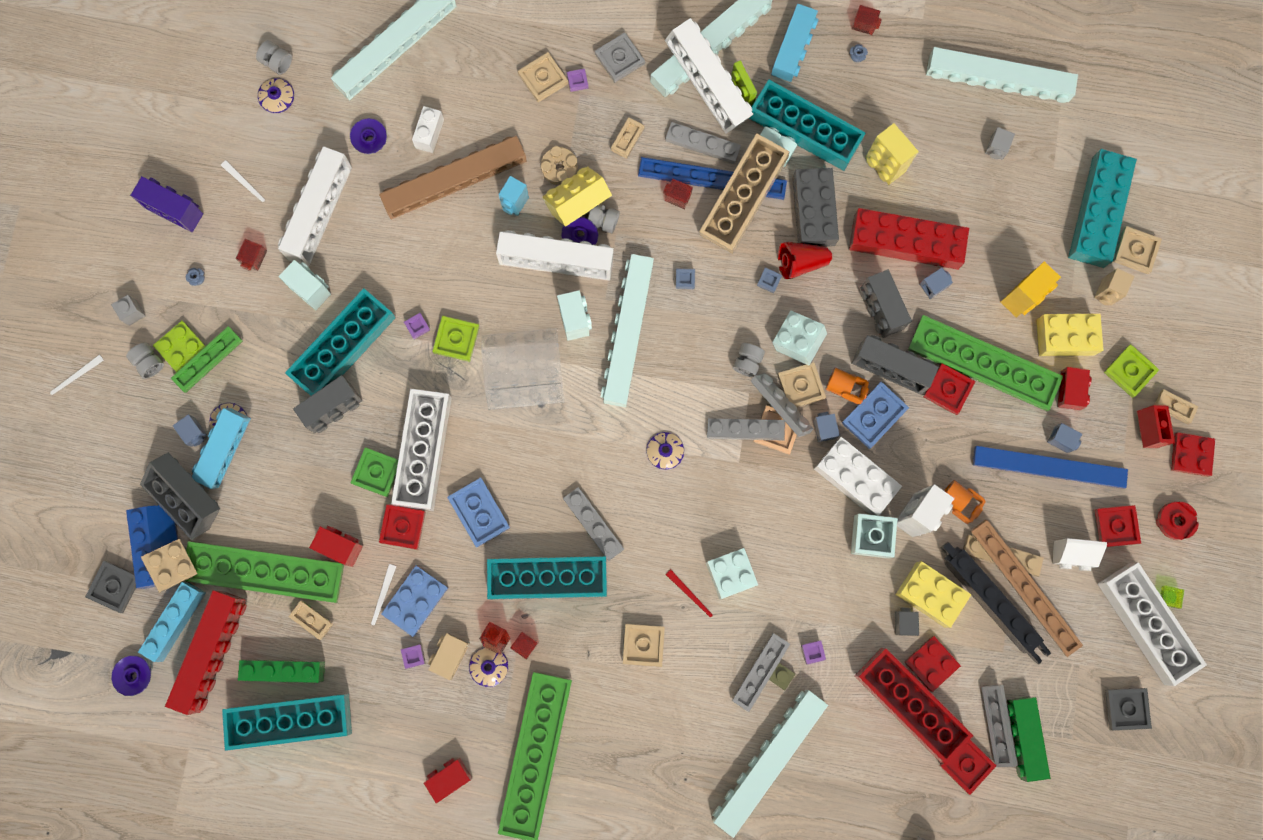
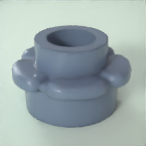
M857 44L850 49V57L854 62H861L866 59L868 51L862 45Z
M191 268L186 274V281L192 286L201 285L205 280L204 272L200 268Z

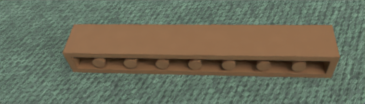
M510 136L498 144L488 145L484 150L471 152L463 159H455L449 165L438 166L430 173H422L416 179L403 181L394 188H387L379 196L388 216L392 220L527 162L526 155L517 136Z

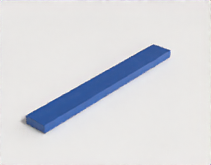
M641 157L638 177L724 190L734 172ZM776 179L766 197L784 200L787 180Z
M981 446L974 447L973 466L1122 489L1127 488L1128 469Z

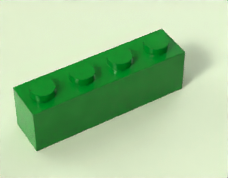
M239 660L238 681L324 682L325 662Z
M1029 696L1007 699V709L1011 721L1010 726L1018 766H1016L1018 777L1025 782L1051 779L1037 698Z

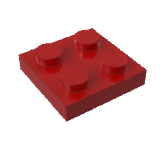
M942 363L937 370L931 387L926 390L923 397L958 415L976 381Z
M1179 432L1174 433L1175 443H1173L1171 471L1206 477L1212 476L1215 438Z
M386 504L379 543L418 550L426 512Z
M1136 505L1095 509L1099 542H1107V547L1142 544Z
M935 636L930 637L904 661L930 692H934L961 667Z
M971 740L965 744L947 765L939 764L968 795H971L997 766Z

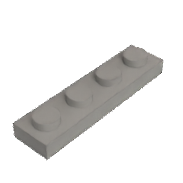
M671 122L665 139L666 142L735 164L741 148L740 144Z
M764 373L752 378L751 382L798 437L811 433L814 428L809 424V421L801 415L797 407L788 400L785 393L775 385L770 376Z
M708 418L707 438L785 441V421Z
M579 487L563 498L608 561L624 550Z
M772 633L733 697L732 701L750 712L790 646V643Z
M983 686L982 693L996 767L1018 766L1004 686Z

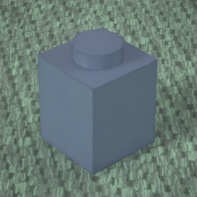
M940 268L926 277L919 285L929 299H932L947 289L953 282L951 275L944 271L943 268Z
M829 412L817 414L818 417L813 420L817 441L823 442L837 439L840 435L835 414L829 415Z
M189 414L173 425L183 442L191 447L200 445L204 438L208 436L196 418Z
M1061 423L1054 427L1047 443L1066 453H1070L1080 447L1082 433Z

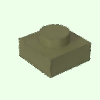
M779 663L769 681L785 691L794 678L795 673Z

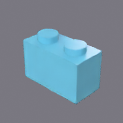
M511 176L499 193V199L504 212L509 215L515 214L518 216L529 199L527 185Z

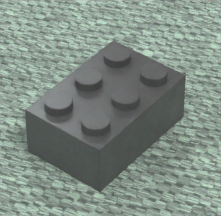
M889 269L872 275L865 280L860 287V294L862 299L866 300L868 304L869 315L874 317L876 322L875 328L878 334L885 338L904 330L912 322V319Z
M341 375L294 407L293 410L305 428L315 434L328 428L327 425L331 422L341 420L344 417L343 414L347 411L357 409L362 399L351 383Z

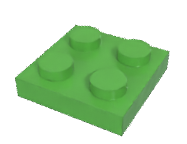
M365 447L351 484L388 498L396 478L398 459Z

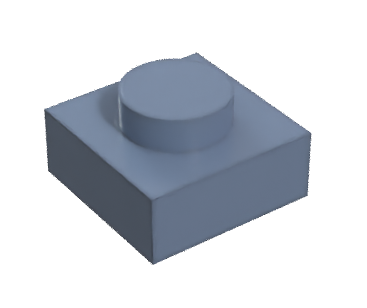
M765 268L757 286L774 293L782 275Z
M676 269V289H695V269Z

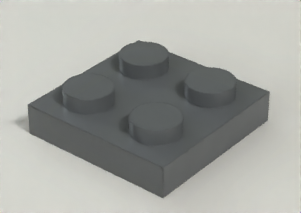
M103 561L85 598L118 613H124L136 589L135 575L114 564Z
M1147 688L1105 690L1109 730L1152 729Z

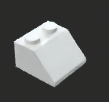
M1069 538L1054 541L1053 564L1060 565L1059 568L1072 569V566L1079 567L1080 571H1091V568L1099 567L1107 547V542Z

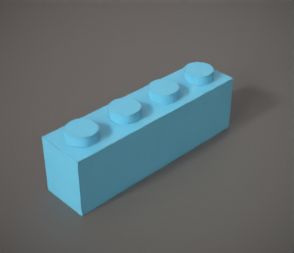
M797 3L774 63L772 76L788 82H792L793 77L798 76L801 66H798L800 60H804L807 50H804L806 44H810L813 34H810L811 29L816 28L819 20L816 18L818 10Z
M223 408L216 417L217 423L208 434L209 440L201 449V457L192 469V478L210 489L220 487L251 420L250 417L232 408Z
M182 582L138 653L153 662H163L206 592L191 583Z

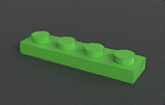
M228 326L172 376L171 379L184 393H187L241 344L243 340Z

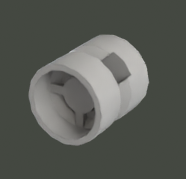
M267 40L259 47L256 59L278 75H282L290 67L292 55L279 48L275 43Z
M599 204L591 209L588 219L594 223L597 229L601 227L602 231L613 234L620 211L613 208L606 209L604 205Z
M147 342L134 346L126 355L130 363L134 367L136 366L137 372L143 379L156 375L164 367V363L157 355H154V350Z
M742 343L738 353L740 357L736 358L733 370L742 375L754 377L757 375L759 370L758 363L762 362L765 351L755 345Z

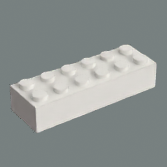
M690 18L673 29L665 39V42L725 134H727L753 115L750 104L742 98L741 90L731 81L730 73L724 70L719 56L713 53L709 41L703 38L696 22H693Z
M324 146L321 152H318L316 164L308 174L309 180L301 190V198L293 208L294 214L288 220L286 232L278 242V249L287 260L292 262L295 260L299 264L303 262L308 267L310 266L352 169L343 153Z
M507 230L499 234L496 255L499 265L610 281L614 248H610L606 244L595 246L585 241L574 243L570 239L554 240L550 236L540 238L530 233L519 235L514 231Z
M410 389L392 505L434 511L452 399L449 394Z
M1139 562L1127 564L1098 583V586L1164 685L1176 686L1207 665Z

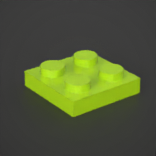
M740 60L733 65L731 81L741 90L742 98L752 108L757 91Z
M442 316L432 352L470 362L480 327L479 324Z
M184 321L179 322L152 345L176 372L206 347Z
M1130 344L1104 373L1133 398L1154 377L1159 369Z

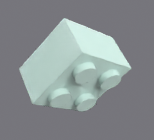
M293 260L278 276L315 311L331 295L327 290L329 286L317 274H314L303 262L299 264Z
M580 290L557 295L567 341L589 336L592 323L590 315L585 314L587 312L585 295L581 296Z
M790 311L772 343L776 351L810 365L826 337L827 331L824 324Z
M867 514L854 515L851 554L888 559L894 558L898 518Z
M744 548L706 562L719 599L758 585Z

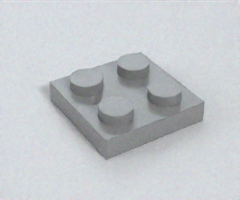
M626 33L621 34L595 50V56L614 83L645 64L644 58Z

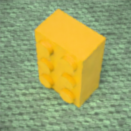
M1044 261L1028 274L1001 303L1016 318L1020 314L1025 316L1058 286L1056 282L1061 276Z

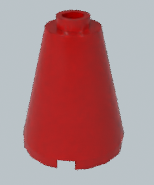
M795 242L781 243L778 249V261L781 260L782 266L779 267L780 273L784 279H793L828 266L830 261H832V252L824 246Z

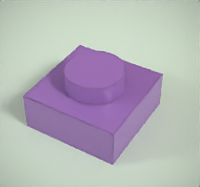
M585 69L567 72L571 92L589 89Z
M421 313L404 321L413 339L430 331Z
M821 640L801 645L806 664L826 660Z
M421 644L401 649L405 669L426 664Z

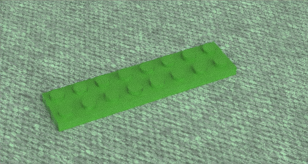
M925 315L921 316L907 349L935 363H943L967 377L1045 411L1050 410L1063 378L1060 374Z
M189 541L187 543L186 553L197 572V575L185 580L187 582L338 603L344 564Z
M533 672L499 825V835L522 840H538L572 680Z

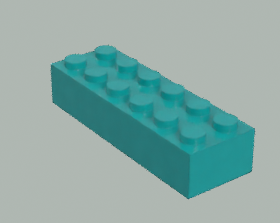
M769 79L752 106L751 112L753 115L748 118L763 127L777 129L781 136L792 137L797 146L845 171L866 132Z
M1100 149L1092 157L1068 255L1069 259L1105 268L1113 262L1137 161L1136 158Z
M363 288L292 364L285 374L312 396L341 375L343 376L396 317L387 307Z
M606 556L487 559V599L607 597Z
M349 693L222 709L225 751L342 737L352 734Z

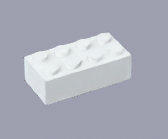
M842 437L835 442L814 468L815 471L869 515L879 516L902 487V485Z
M935 484L914 493L899 515L897 527L911 537L931 533L933 530L936 531L942 523L940 520L944 514L947 515L952 509L953 505L951 503L954 498Z

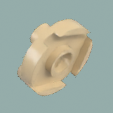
M558 146L547 151L541 160V170L544 178L552 184L560 185L565 179L577 174L578 165L575 155L570 150ZM560 162L563 163L562 165L564 168H559L557 170L555 164Z

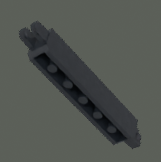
M949 542L940 547L946 555L944 558L946 560V567L1021 652L1027 653L1038 665L1042 660L1034 649L1038 647L1047 657L1051 654L1050 650L1043 643V638L964 549L954 548Z

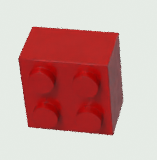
M327 525L326 528L320 526L309 548L341 564L353 567L363 548V545L359 544L360 540L348 534L342 536V531Z

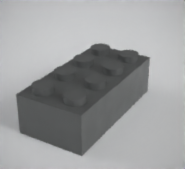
M833 168L796 169L792 179L798 243L824 247L836 246L839 241Z
M867 335L860 343L851 363L920 395L931 387L939 368L934 365L933 361L928 359L922 360L910 351L904 352L897 345L884 343L881 341V338L875 335Z
M169 452L149 462L140 485L191 540L208 531L221 509L217 502L205 492L202 486H199L191 474L186 472L178 460L173 458Z

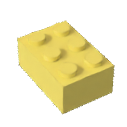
M893 123L875 138L865 158L868 165L875 168L878 172L880 179L890 185L907 171L919 151Z
M587 166L580 169L571 178L565 179L556 188L548 190L542 198L550 213L566 227L612 196L603 177Z
M1044 314L1036 320L1039 356H1095L1104 351L1101 314Z
M922 561L915 563L895 594L944 628L952 627L971 596L970 593Z

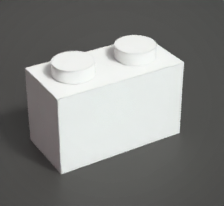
M423 106L412 138L416 149L430 153L434 152L444 122L441 111Z

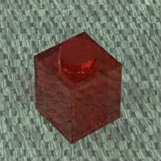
M859 5L852 30L873 35L875 29L880 27L882 19L879 18L881 11Z
M672 179L671 183H667L664 188V201L685 210L692 195L693 187Z
M244 239L236 260L243 269L258 271L267 250L258 243Z
M489 622L479 639L485 648L501 655L511 638L507 630Z
M522 631L510 648L527 660L539 642Z

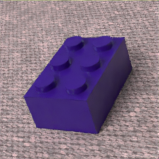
M141 176L130 196L144 209L193 233L203 216V213L198 209L200 206L194 203L193 199L185 194L180 196L176 190L169 186L164 188L154 178L150 177L148 180Z

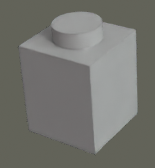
M997 127L991 136L985 154L990 155L993 159L1003 160L1009 152L1015 133Z
M129 295L111 304L119 319L129 326L145 317L138 302Z

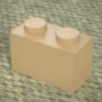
M1116 268L1102 278L1094 298L1103 305L1112 306L1126 297L1135 276Z
M446 633L445 636L442 635L437 643L439 647L437 653H433L428 662V665H430L428 670L448 680H452L470 643L449 633Z

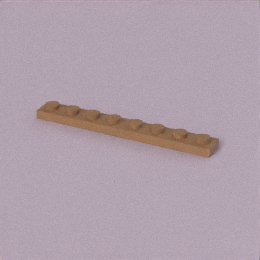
M985 519L970 531L1063 654L1069 657L1081 648L1083 644L988 520Z

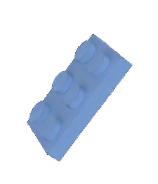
M880 382L842 424L867 448L871 449L909 407L885 384Z
M482 478L477 479L447 497L476 548L510 529Z
M415 566L381 615L414 637L448 590V587L420 567Z

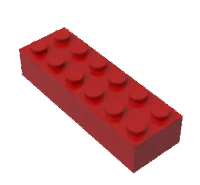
M858 208L853 219L849 250L959 270L965 263L970 228Z
M212 591L165 704L166 708L185 715L201 713L208 703L206 698L209 691L211 692L215 686L216 680L214 678L217 672H220L224 663L222 659L231 647L230 640L232 635L238 630L239 623L237 622L240 615L242 616L246 610L247 605L245 603L247 599L225 591Z
M880 648L854 675L940 763L947 765L974 736L886 648Z

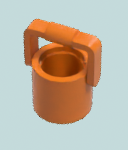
M835 367L825 390L856 404H861L867 398L869 382ZM854 383L863 386L859 397L850 393Z
M953 480L944 489L947 494L954 498L951 503L953 505L952 513L964 523L970 524L983 511L982 507L986 502L985 499L971 488L966 489L956 480ZM973 497L980 503L976 505L968 519L960 512Z

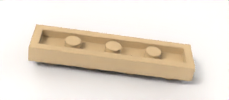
M967 535L963 549L969 556L995 564L975 537ZM1008 547L1029 575L1039 577L1043 557Z

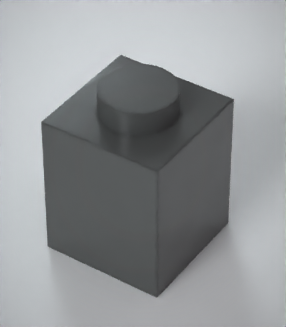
M901 608V611L895 612V635L919 636V612H913V608Z

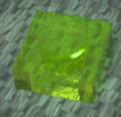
M1162 586L1161 597L1168 607L1182 609L1184 589Z

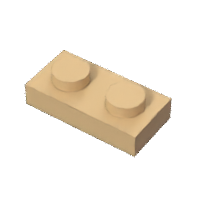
M628 117L614 141L611 151L627 159L645 129V125Z
M1164 389L1160 391L1154 404L1169 406L1170 416L1186 424L1192 423L1199 407Z
M300 601L289 615V618L319 640L323 639L333 625L332 622L304 601Z

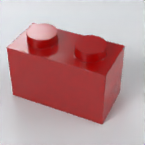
M1072 367L1064 368L1060 373L1063 378L1059 386L1058 407L1082 410L1090 403V395L1088 394L1092 382L1090 370Z
M1152 405L1137 411L1143 448H1160L1175 443L1169 406Z
M454 758L443 764L444 769L439 772L435 769L426 776L428 780L423 784L436 804L471 781L472 776L460 758L456 761Z

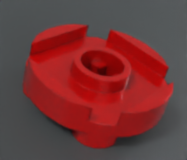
M1171 502L1160 509L1156 525L1166 537L1173 540H1183L1192 537L1196 533L1199 522H1197V512L1190 504L1186 502ZM1180 516V517H1181L1180 522H1181L1182 524H1181V525H1180V524H1177V525H1176V524H1175V521H1174V518H1177V517Z

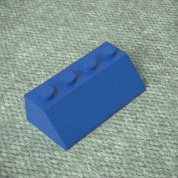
M159 505L126 510L136 588L147 589L155 587L141 557L178 540L176 523Z

